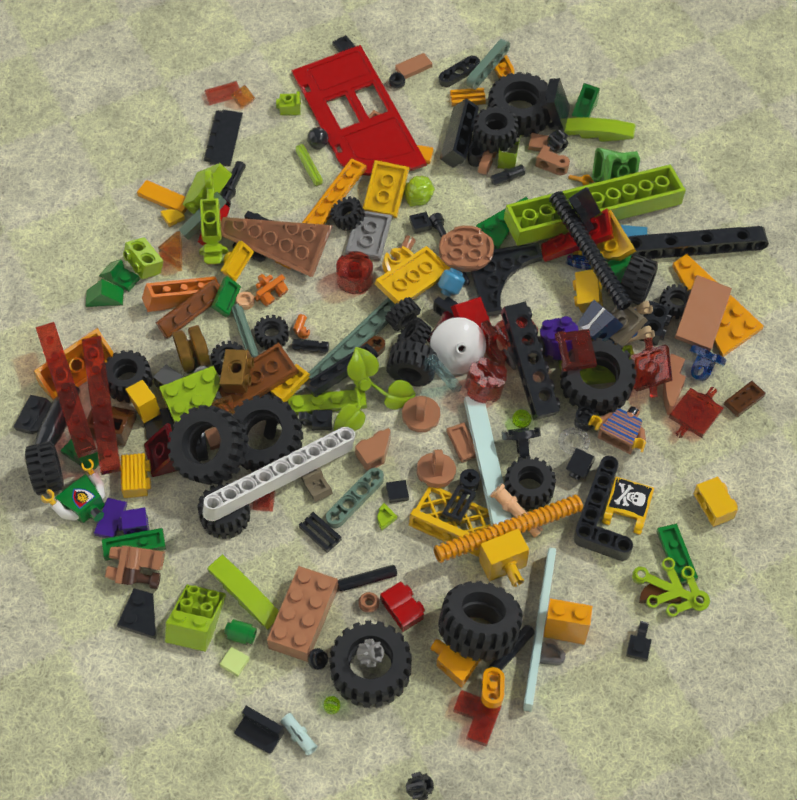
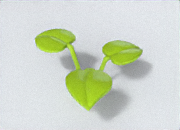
M355 347L347 367V373L356 385L354 390L356 391L358 405L356 407L354 404H347L339 411L334 422V431L342 427H349L356 431L365 423L366 416L360 410L362 407L360 390L366 391L371 386L386 396L384 404L387 408L398 410L403 408L409 399L415 397L416 393L413 387L405 380H397L390 384L388 392L382 390L368 377L378 372L379 362L377 358L369 351Z

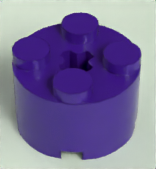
M564 316L542 322L540 338L545 345V352L543 354L546 357L548 355L553 356L555 360H564L570 349H574L575 345L579 343L578 326L572 321L571 317Z

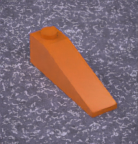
M216 276L146 283L142 300L147 312L167 310L177 307L212 280H215L218 285L219 283Z

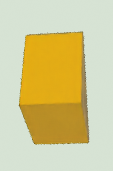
M143 380L125 389L143 423L161 414L156 397Z

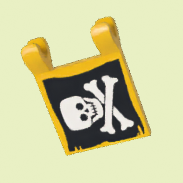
M616 477L602 523L610 525L613 513L636 519L633 532L641 535L654 488Z

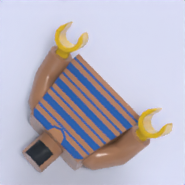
M631 406L627 412L617 409L614 413L610 412L601 417L593 415L587 424L595 426L594 430L596 431L599 429V439L630 455L634 448L640 449L642 453L646 445L645 429L641 427L643 421L638 418L640 411L636 407Z

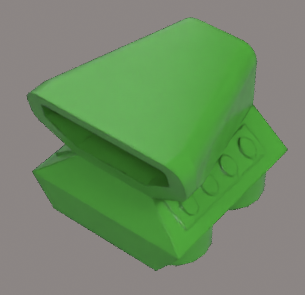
M596 148L592 180L597 183L637 173L640 164L638 152L622 153L605 148Z

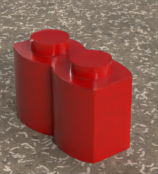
M400 581L380 594V601L401 631L404 632L424 620L425 608L420 601L416 602L412 597L414 594L409 585H404Z

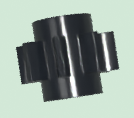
M560 130L558 132L553 131L547 138V141L550 143L548 147L553 152L558 150L562 152L569 144L566 140L568 135Z
M421 771L412 773V778L407 779L406 791L413 800L417 798L418 800H426L428 795L432 794L434 783L427 773L422 774Z

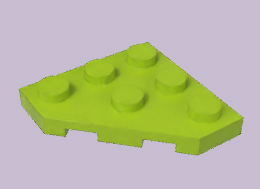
M214 366L160 386L159 390L174 423L175 421L179 422L181 420L180 416L184 412L188 414V410L193 407L198 408L200 405L212 406L216 394L221 387L219 384L220 378Z

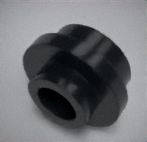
M399 72L393 73L389 78V85L393 88H401L406 83L405 77Z
M320 648L312 649L308 655L309 666L314 670L323 669L328 663L327 653Z

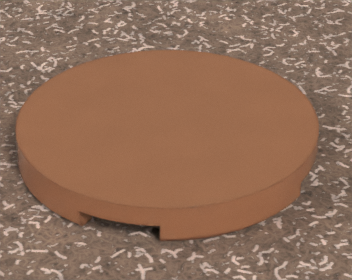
M463 225L454 227V230L443 235L439 242V255L442 261L450 268L462 272L476 271L485 267L491 261L494 253L492 238L475 226Z

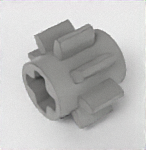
M368 639L365 640V643L359 644L357 657L361 661L360 664H367V667H376V663L382 662L384 650L380 642Z

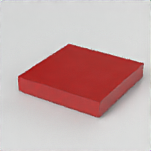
M481 297L451 306L454 317H462L475 322L481 328L484 335L494 332Z

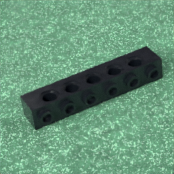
M526 301L504 306L500 313L533 421L556 415L560 411V401L555 397L553 391L555 390L554 382L548 375L549 366L547 361H544L542 355L543 346L537 339V327L532 323L531 308L527 307ZM516 321L523 322L524 328L519 327ZM522 339H527L530 346L524 345ZM527 357L534 358L535 364L529 363ZM533 375H538L541 382H536L533 379ZM539 393H543L546 396L547 400H541L539 398Z

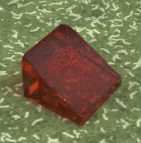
M275 490L253 501V510L273 512L276 496Z

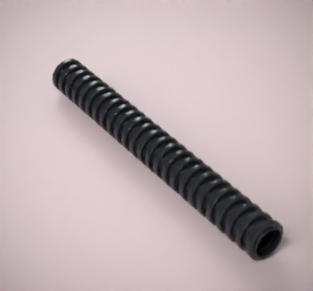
M562 191L553 193L549 198V202L552 203V207L560 216L571 237L574 238L573 240L580 251H582L588 264L591 265L590 267L597 278H599L605 291L608 292L609 297L614 301L617 310L627 309L632 304V300L629 299L626 290L620 285V281L617 280V276H615L608 262H606L603 254L600 253L591 235L586 231L583 223L580 222L581 220L577 213L572 209L571 204Z

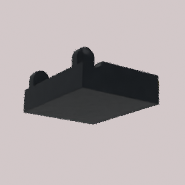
M552 78L549 79L545 95L546 100L541 101L540 105L542 108H547L552 122L548 125L549 129L562 132L566 128L570 105L561 79Z

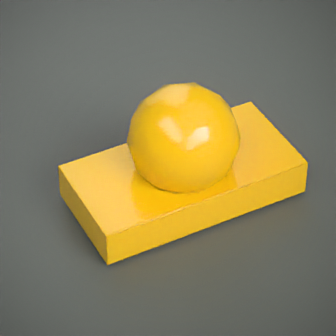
M238 241L233 251L225 254L223 258L224 265L220 271L236 282L254 251L243 241Z

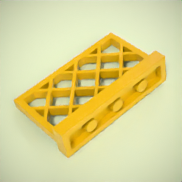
M433 487L427 488L417 507L413 508L410 513L409 519L410 527L444 542H452L454 538L458 539V537H463L465 534L475 533L476 530L481 531L482 528L487 529V526H491V524L486 525L483 519L489 517L488 509L473 502L469 509L475 510L477 515L468 517L466 514L461 524H467L468 530L458 528L456 521L444 522L440 520L439 517L443 511L436 512L434 505L443 503L444 507H446L453 494L441 488ZM431 492L439 494L441 499L431 501L429 495ZM458 496L455 502L458 503L461 497ZM466 499L464 500L458 512L462 511L464 507L463 505H465L467 502ZM430 507L432 513L426 514L420 510ZM451 508L449 513H452L454 508ZM480 520L482 526L473 528L470 522ZM480 547L478 550L474 549L473 552L469 553L479 557Z

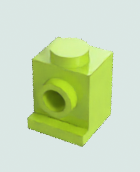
M297 91V94H280V99H276V109H280V115H301L300 91Z

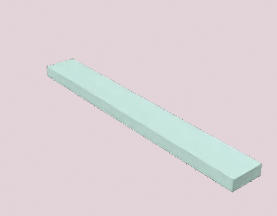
M465 396V409L491 526H493V524H498L501 521L504 523L506 519L510 521L512 517L509 511L502 509V505L495 498L490 497V494L503 483V478L484 396Z
M550 547L546 557L523 705L524 711L529 712L532 711L556 556V548Z

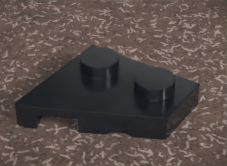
M134 588L118 621V628L156 639L154 595Z

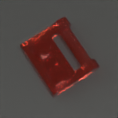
M589 329L570 332L560 331L554 334L555 340L559 344L562 371L596 367L597 362ZM567 340L571 341L575 362L570 361L566 345Z

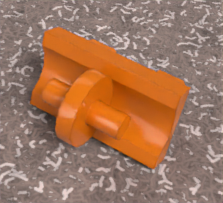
M263 274L259 275V282L256 284V287L261 289L256 292L255 301L258 302L260 300L267 307L275 300L271 295L273 290L279 297L287 293L288 288L284 283L285 277L283 274L272 280V275L267 277Z

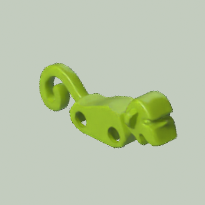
M207 169L204 171L207 198L200 200L202 240L206 244L200 248L199 254L204 256L206 264H220L223 262V255L228 252V249L219 243L222 240L219 199L215 198L212 170Z

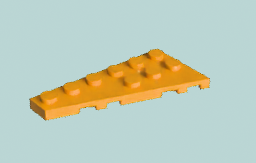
M688 254L673 262L672 267L684 287H688L687 291L692 288L697 275L717 282ZM730 295L714 344L719 349L720 356L723 358L760 332L764 325Z

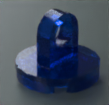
M692 345L689 352L697 356L691 368V375L698 381L707 380L715 364L724 367L727 362L726 358L713 354L697 345ZM704 367L703 373L698 375L700 368Z

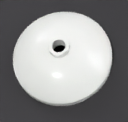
M455 317L442 322L434 330L430 339V348L437 353V366L441 370L450 374H464L476 368L482 361L486 351V339L483 331L475 322L466 318ZM460 345L464 346L462 351L458 350Z

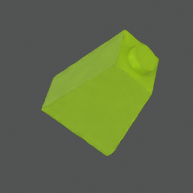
M221 163L196 173L182 204L189 212L195 214L200 209V200L207 198V189L204 182L205 170H212L214 194L216 192L220 193L231 178L232 173Z

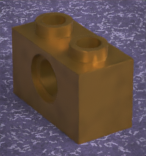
M225 350L219 383L225 393H247L248 386L251 385V369L254 368V358L248 350Z

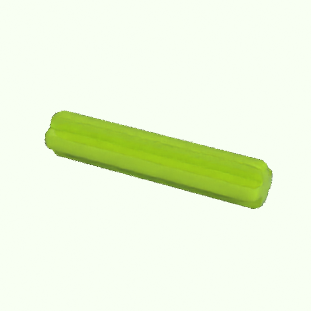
M303 144L297 145L295 147L296 153L315 186L322 185L323 179Z

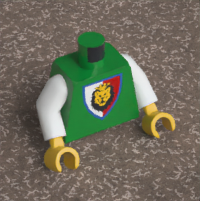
M88 459L91 464L89 469H86L83 463H81L82 470L88 472V476L86 474L81 476L58 494L55 499L54 492L49 489L46 492L51 496V499H46L41 495L42 502L50 503V507L62 519L78 520L84 523L90 518L98 522L104 517V513L101 511L105 505L103 502L105 497L104 483L97 471L94 472V463L90 459Z

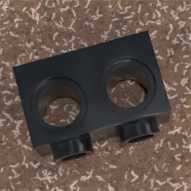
M649 300V304L653 307V312L643 315L648 321L642 328L650 326L651 330L655 332V337L652 339H640V341L657 346L659 340H664L667 331L664 329V326H669L672 315H669L671 307Z

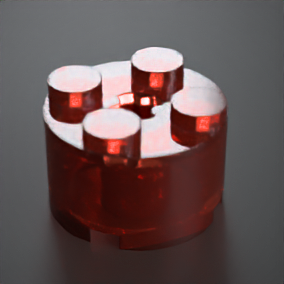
M351 251L348 255H342L336 263L338 287L350 294L366 293L373 284V263L369 256L359 251Z
M486 357L479 358L478 361L472 363L464 384L467 395L479 403L498 401L507 380V369Z

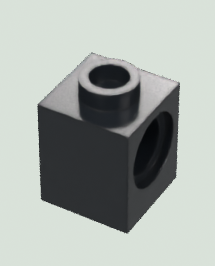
M576 448L566 467V470L570 472L569 476L576 480H580V478L586 479L596 459L595 456Z

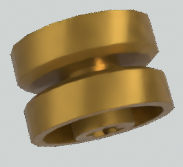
M199 325L188 328L190 340H187L182 330L172 332L175 347L185 373L194 370V357L199 366H209L211 364L208 347Z

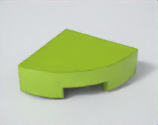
M385 503L381 505L377 515L380 529L383 531L397 520V515Z

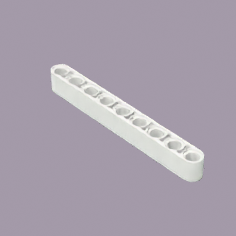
M342 427L207 495L203 503V517L209 521H216L350 452L355 439L354 430L349 427Z

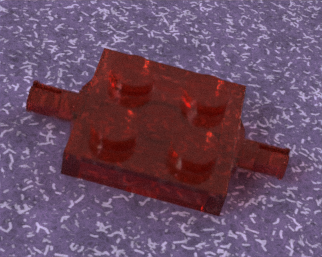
M645 338V349L640 353L631 355V359L635 363L634 369H636L634 389L638 392L649 388L650 397L655 398L658 397L657 386L673 381L670 352L666 344L653 347V339Z
M710 387L706 394L699 393L692 388L687 391L669 415L671 420L681 426L675 432L677 437L682 438L687 431H691L701 438L707 433L724 409V407L715 403L712 399L717 393L716 388Z

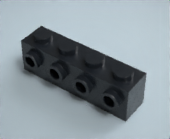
M467 98L453 107L440 160L452 168L462 164L467 158L474 130V119L479 110V107Z

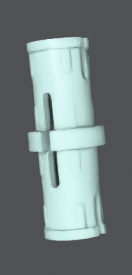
M292 713L285 715L281 719V724L285 726L291 734V739L300 745L305 754L311 755L318 748L317 744L313 742L307 734V729L304 726L301 727Z

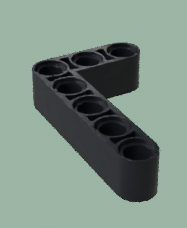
M605 456L599 464L577 523L574 542L582 548L616 560L625 561L631 555L633 541L627 536L597 526L619 464L615 457ZM598 483H604L606 486H601ZM592 500H598L600 503H595ZM587 516H591V517H593L594 519H593V520H589V519H587L586 517H587ZM580 533H585V534H587L588 536H587V537H583V536L580 535ZM599 540H605L607 544H602ZM618 547H624L627 550L623 551L620 550Z

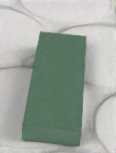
M216 192L215 198L219 199L221 209L226 204V200ZM200 209L179 229L188 240L201 229Z

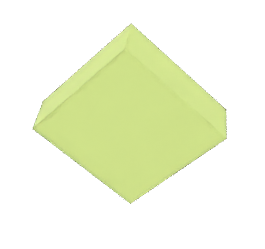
M231 647L221 661L220 667L239 676L250 658Z

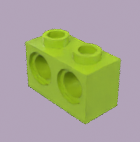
M145 237L125 243L123 257L141 279L161 273L163 260Z

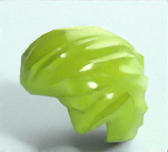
M415 176L409 183H406L404 193L406 201L410 207L425 205L433 196L435 188L428 177Z

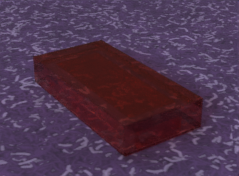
M237 81L204 90L209 105L242 96Z

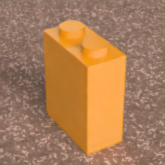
M550 598L543 637L585 645L593 606Z

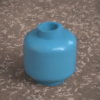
M454 268L444 270L438 281V286L442 289L441 293L449 297L452 294H459L465 283L463 273Z

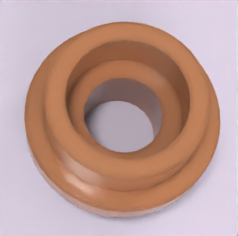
M372 592L362 594L359 598L360 609L366 613L376 611L379 607L378 596ZM366 601H372L373 604L370 605V606H367V605L365 604V602H366Z

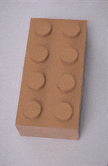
M298 566L267 638L268 648L308 662L309 652L315 647L338 591V579Z

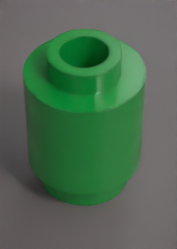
M233 619L231 623L227 622L224 634L227 635V640L244 645L253 644L257 628L253 627L252 624Z

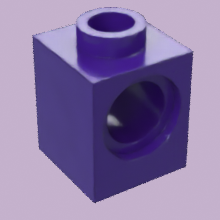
M146 508L121 511V519H118L119 531H123L124 535L148 531L149 522Z

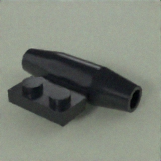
M67 383L52 403L47 398L30 395L14 425L15 430L32 435L37 433L34 445L48 441L56 445L74 413L80 389L73 384Z

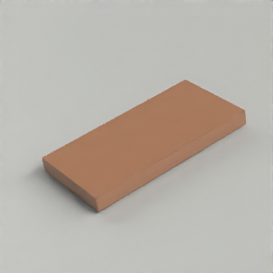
M697 275L674 338L710 352L732 288Z

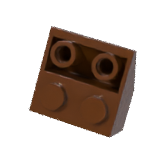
M100 403L90 410L84 428L87 437L125 446L138 412Z

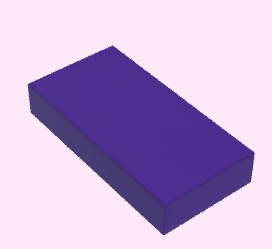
M107 498L102 510L104 517L97 523L94 531L95 536L102 538L116 537L119 529L118 519H121V511L126 510L127 502Z

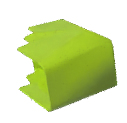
M519 139V142L516 141V143L513 144V145H518V149H519L520 139ZM518 149L517 153L499 150L497 168L510 169L516 167Z

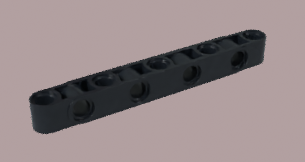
M763 226L628 237L636 252L631 254V258L637 254L648 259L682 257L685 254L696 256L763 250L769 245Z

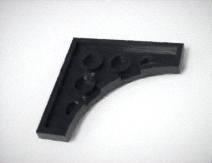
M538 242L494 249L493 257L485 267L471 271L477 296L481 297L488 316L501 314V294L510 277L521 268L542 261L543 256Z

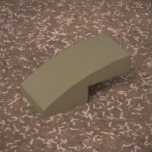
M320 468L301 476L314 502L333 494Z

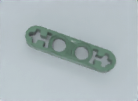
M500 39L470 73L466 86L474 90L477 89L508 53L510 42Z
M379 468L369 469L326 513V522L331 528L341 527L383 484V471ZM371 475H373V476L378 475L379 479H378V480H377V479H374V480L371 482V480H372ZM364 487L367 489V493L359 495L356 492L357 489ZM346 501H352L354 506L347 509L343 504ZM339 514V520L332 521L331 516L336 517Z

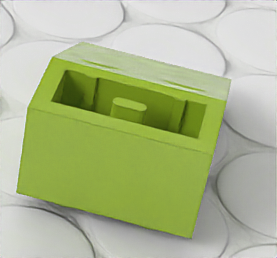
M187 584L166 622L165 643L206 652L212 640L226 593Z

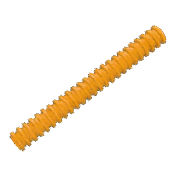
M575 494L572 497H567V499H562L561 502L556 501L550 505H545L544 508L539 507L538 510L534 509L533 511H528L527 514L523 513L521 516L512 517L510 521L506 519L504 523L502 521L498 524L495 523L493 526H487V529L482 528L481 531L476 530L475 533L471 532L469 535L465 534L463 537H458V539L454 538L452 542L446 541V544L435 545L434 555L440 563H443L444 560L448 561L450 558L454 559L456 555L459 557L462 553L465 555L468 551L478 550L481 543L516 529L524 533L526 530L530 531L532 528H537V526L541 527L543 524L546 525L549 522H554V520L563 519L566 516H570L571 513L581 512L583 510L582 501Z

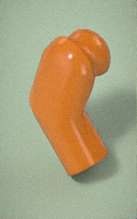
M303 314L298 315L293 330L299 338L306 339L310 335V330L304 327L307 317Z

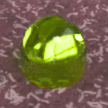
M329 696L324 700L323 708L326 713L336 714L337 710H340L341 704L337 697ZM329 701V702L337 703V706L334 705V704L327 703V702Z

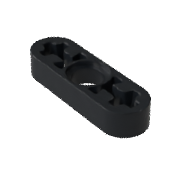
M468 56L439 74V84L442 87H450L466 78L480 63V59L477 56ZM462 70L463 73L458 74L455 71Z

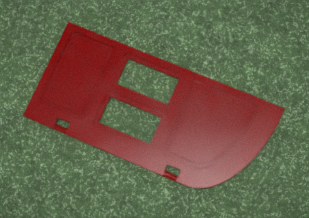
M361 45L291 70L319 126L327 132L329 136L328 143L342 167H345L352 158L366 165V170L362 175L371 176L375 160L409 167V171L427 166L426 160ZM373 85L387 112L369 118L355 91ZM305 87H309L310 91L307 92ZM345 96L359 122L341 129L327 102ZM340 146L342 152L339 153L336 147Z

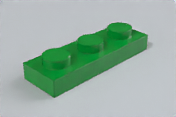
M677 523L657 528L656 532L666 558L669 557L675 561L674 569L681 585L687 584L686 579L681 576V570L685 566H691L694 569V579L697 581V573ZM684 570L686 576H691L689 570Z
M163 528L102 539L105 561L113 560L109 558L111 547L126 545L153 550H166Z

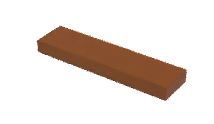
M215 280L209 282L156 322L165 338L168 339L172 336V332L180 330L212 306L219 290V285Z

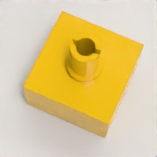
M519 529L481 543L479 562L489 582L507 575L512 587H517L516 583L521 585L524 579L519 569L527 566L529 548Z

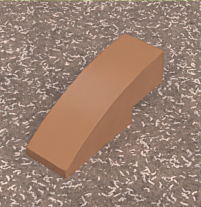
M674 354L670 355L663 380V400L666 413L669 416L672 414L686 376L680 374L685 359Z

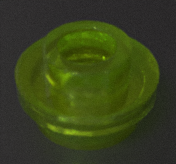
M520 409L513 414L512 423L518 428H526L531 424L532 418L528 411Z

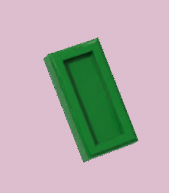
M228 276L224 277L211 308L224 317L229 316L241 286Z

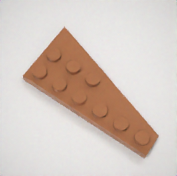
M223 217L221 232L222 237L235 243L243 241L253 251L313 277L333 225Z

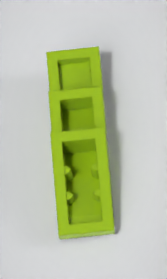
M568 118L565 131L563 132L567 135L580 134L583 139L598 137L601 142L634 139L636 125L635 123L604 118Z
M222 554L207 568L208 572L223 585V588L238 601L241 607L269 630L273 626L279 610Z

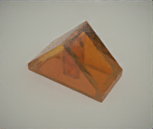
M176 231L158 249L160 257L178 271H182V238L180 231Z

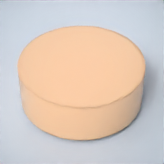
M241 292L236 296V304L242 306L243 310H248L254 306V296L250 292Z

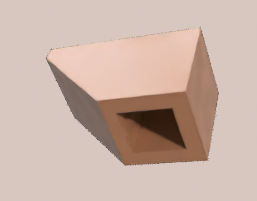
M389 428L376 432L374 436L367 440H361L355 446V455L366 471L371 468H377L385 463L391 440V430Z

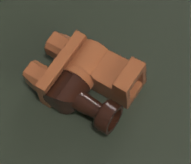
M126 545L111 547L109 558L118 559L119 564L118 568L107 566L105 577L115 580V583L149 584L151 589L158 590L161 573L153 572L151 576L140 573L141 567L162 570L166 551Z

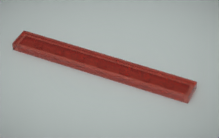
M51 322L35 327L77 457L80 458L96 453L97 449L55 323Z
M97 336L82 339L101 475L121 472L102 338Z

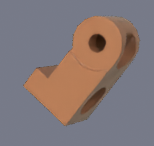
M543 145L537 156L535 166L557 175H565L568 172L570 160L567 156L550 152V147Z

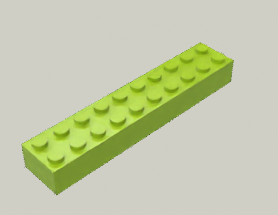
M669 164L562 191L568 200V198L587 187L601 211L595 218L603 214L602 211L608 208L609 211L613 212L617 220L680 205L682 204L686 189L672 165ZM552 194L506 205L504 220L517 246L555 237L561 233H568V229H566L560 216L552 207V203L549 202Z

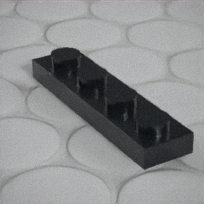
M368 343L360 347L372 353L376 358L379 357L377 351ZM354 351L305 382L306 389L314 397H317L348 377L347 367Z

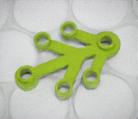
M665 558L661 564L671 583L649 574V571L642 566L635 568L632 572V580L636 584L647 582L668 591L658 596L650 595L646 600L649 608L654 609L659 604L677 597L687 600L678 605L674 603L669 604L666 608V614L669 617H675L678 613L691 608L696 611H703L710 604L709 595L705 591L699 590L694 579L695 572L691 566H685L681 570V576L686 579L690 591L683 589L674 569L675 561L672 558ZM665 562H671L672 567H666ZM684 570H689L691 576H686ZM638 572H644L645 577L640 578ZM701 597L703 599V603H698L696 601V598ZM651 598L655 599L656 605H651L649 600ZM670 607L676 609L675 614L669 612Z

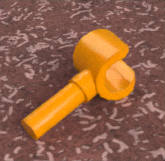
M589 174L582 177L568 176V179L582 182L583 186L589 185V182H594Z

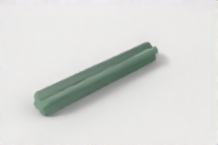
M235 304L231 310L244 348L255 358L259 354L242 306Z

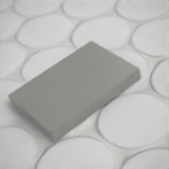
M365 211L364 221H360L361 224L359 226L356 224L355 229L352 227L345 255L381 261L392 215Z

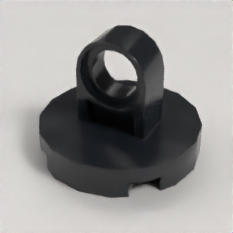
M535 427L534 430L518 428L510 429L508 432L502 431V440H516L517 454L520 455L518 459L522 457L524 460L526 456H530L528 439L541 436L540 427Z

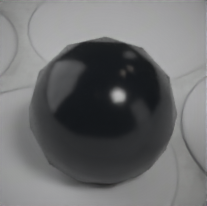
M315 127L308 132L307 141L312 148L322 149L328 143L329 136L323 128Z

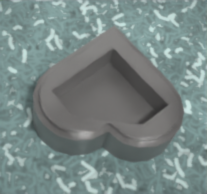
M545 640L542 643L540 664H563L566 657L565 652L558 648L554 640Z

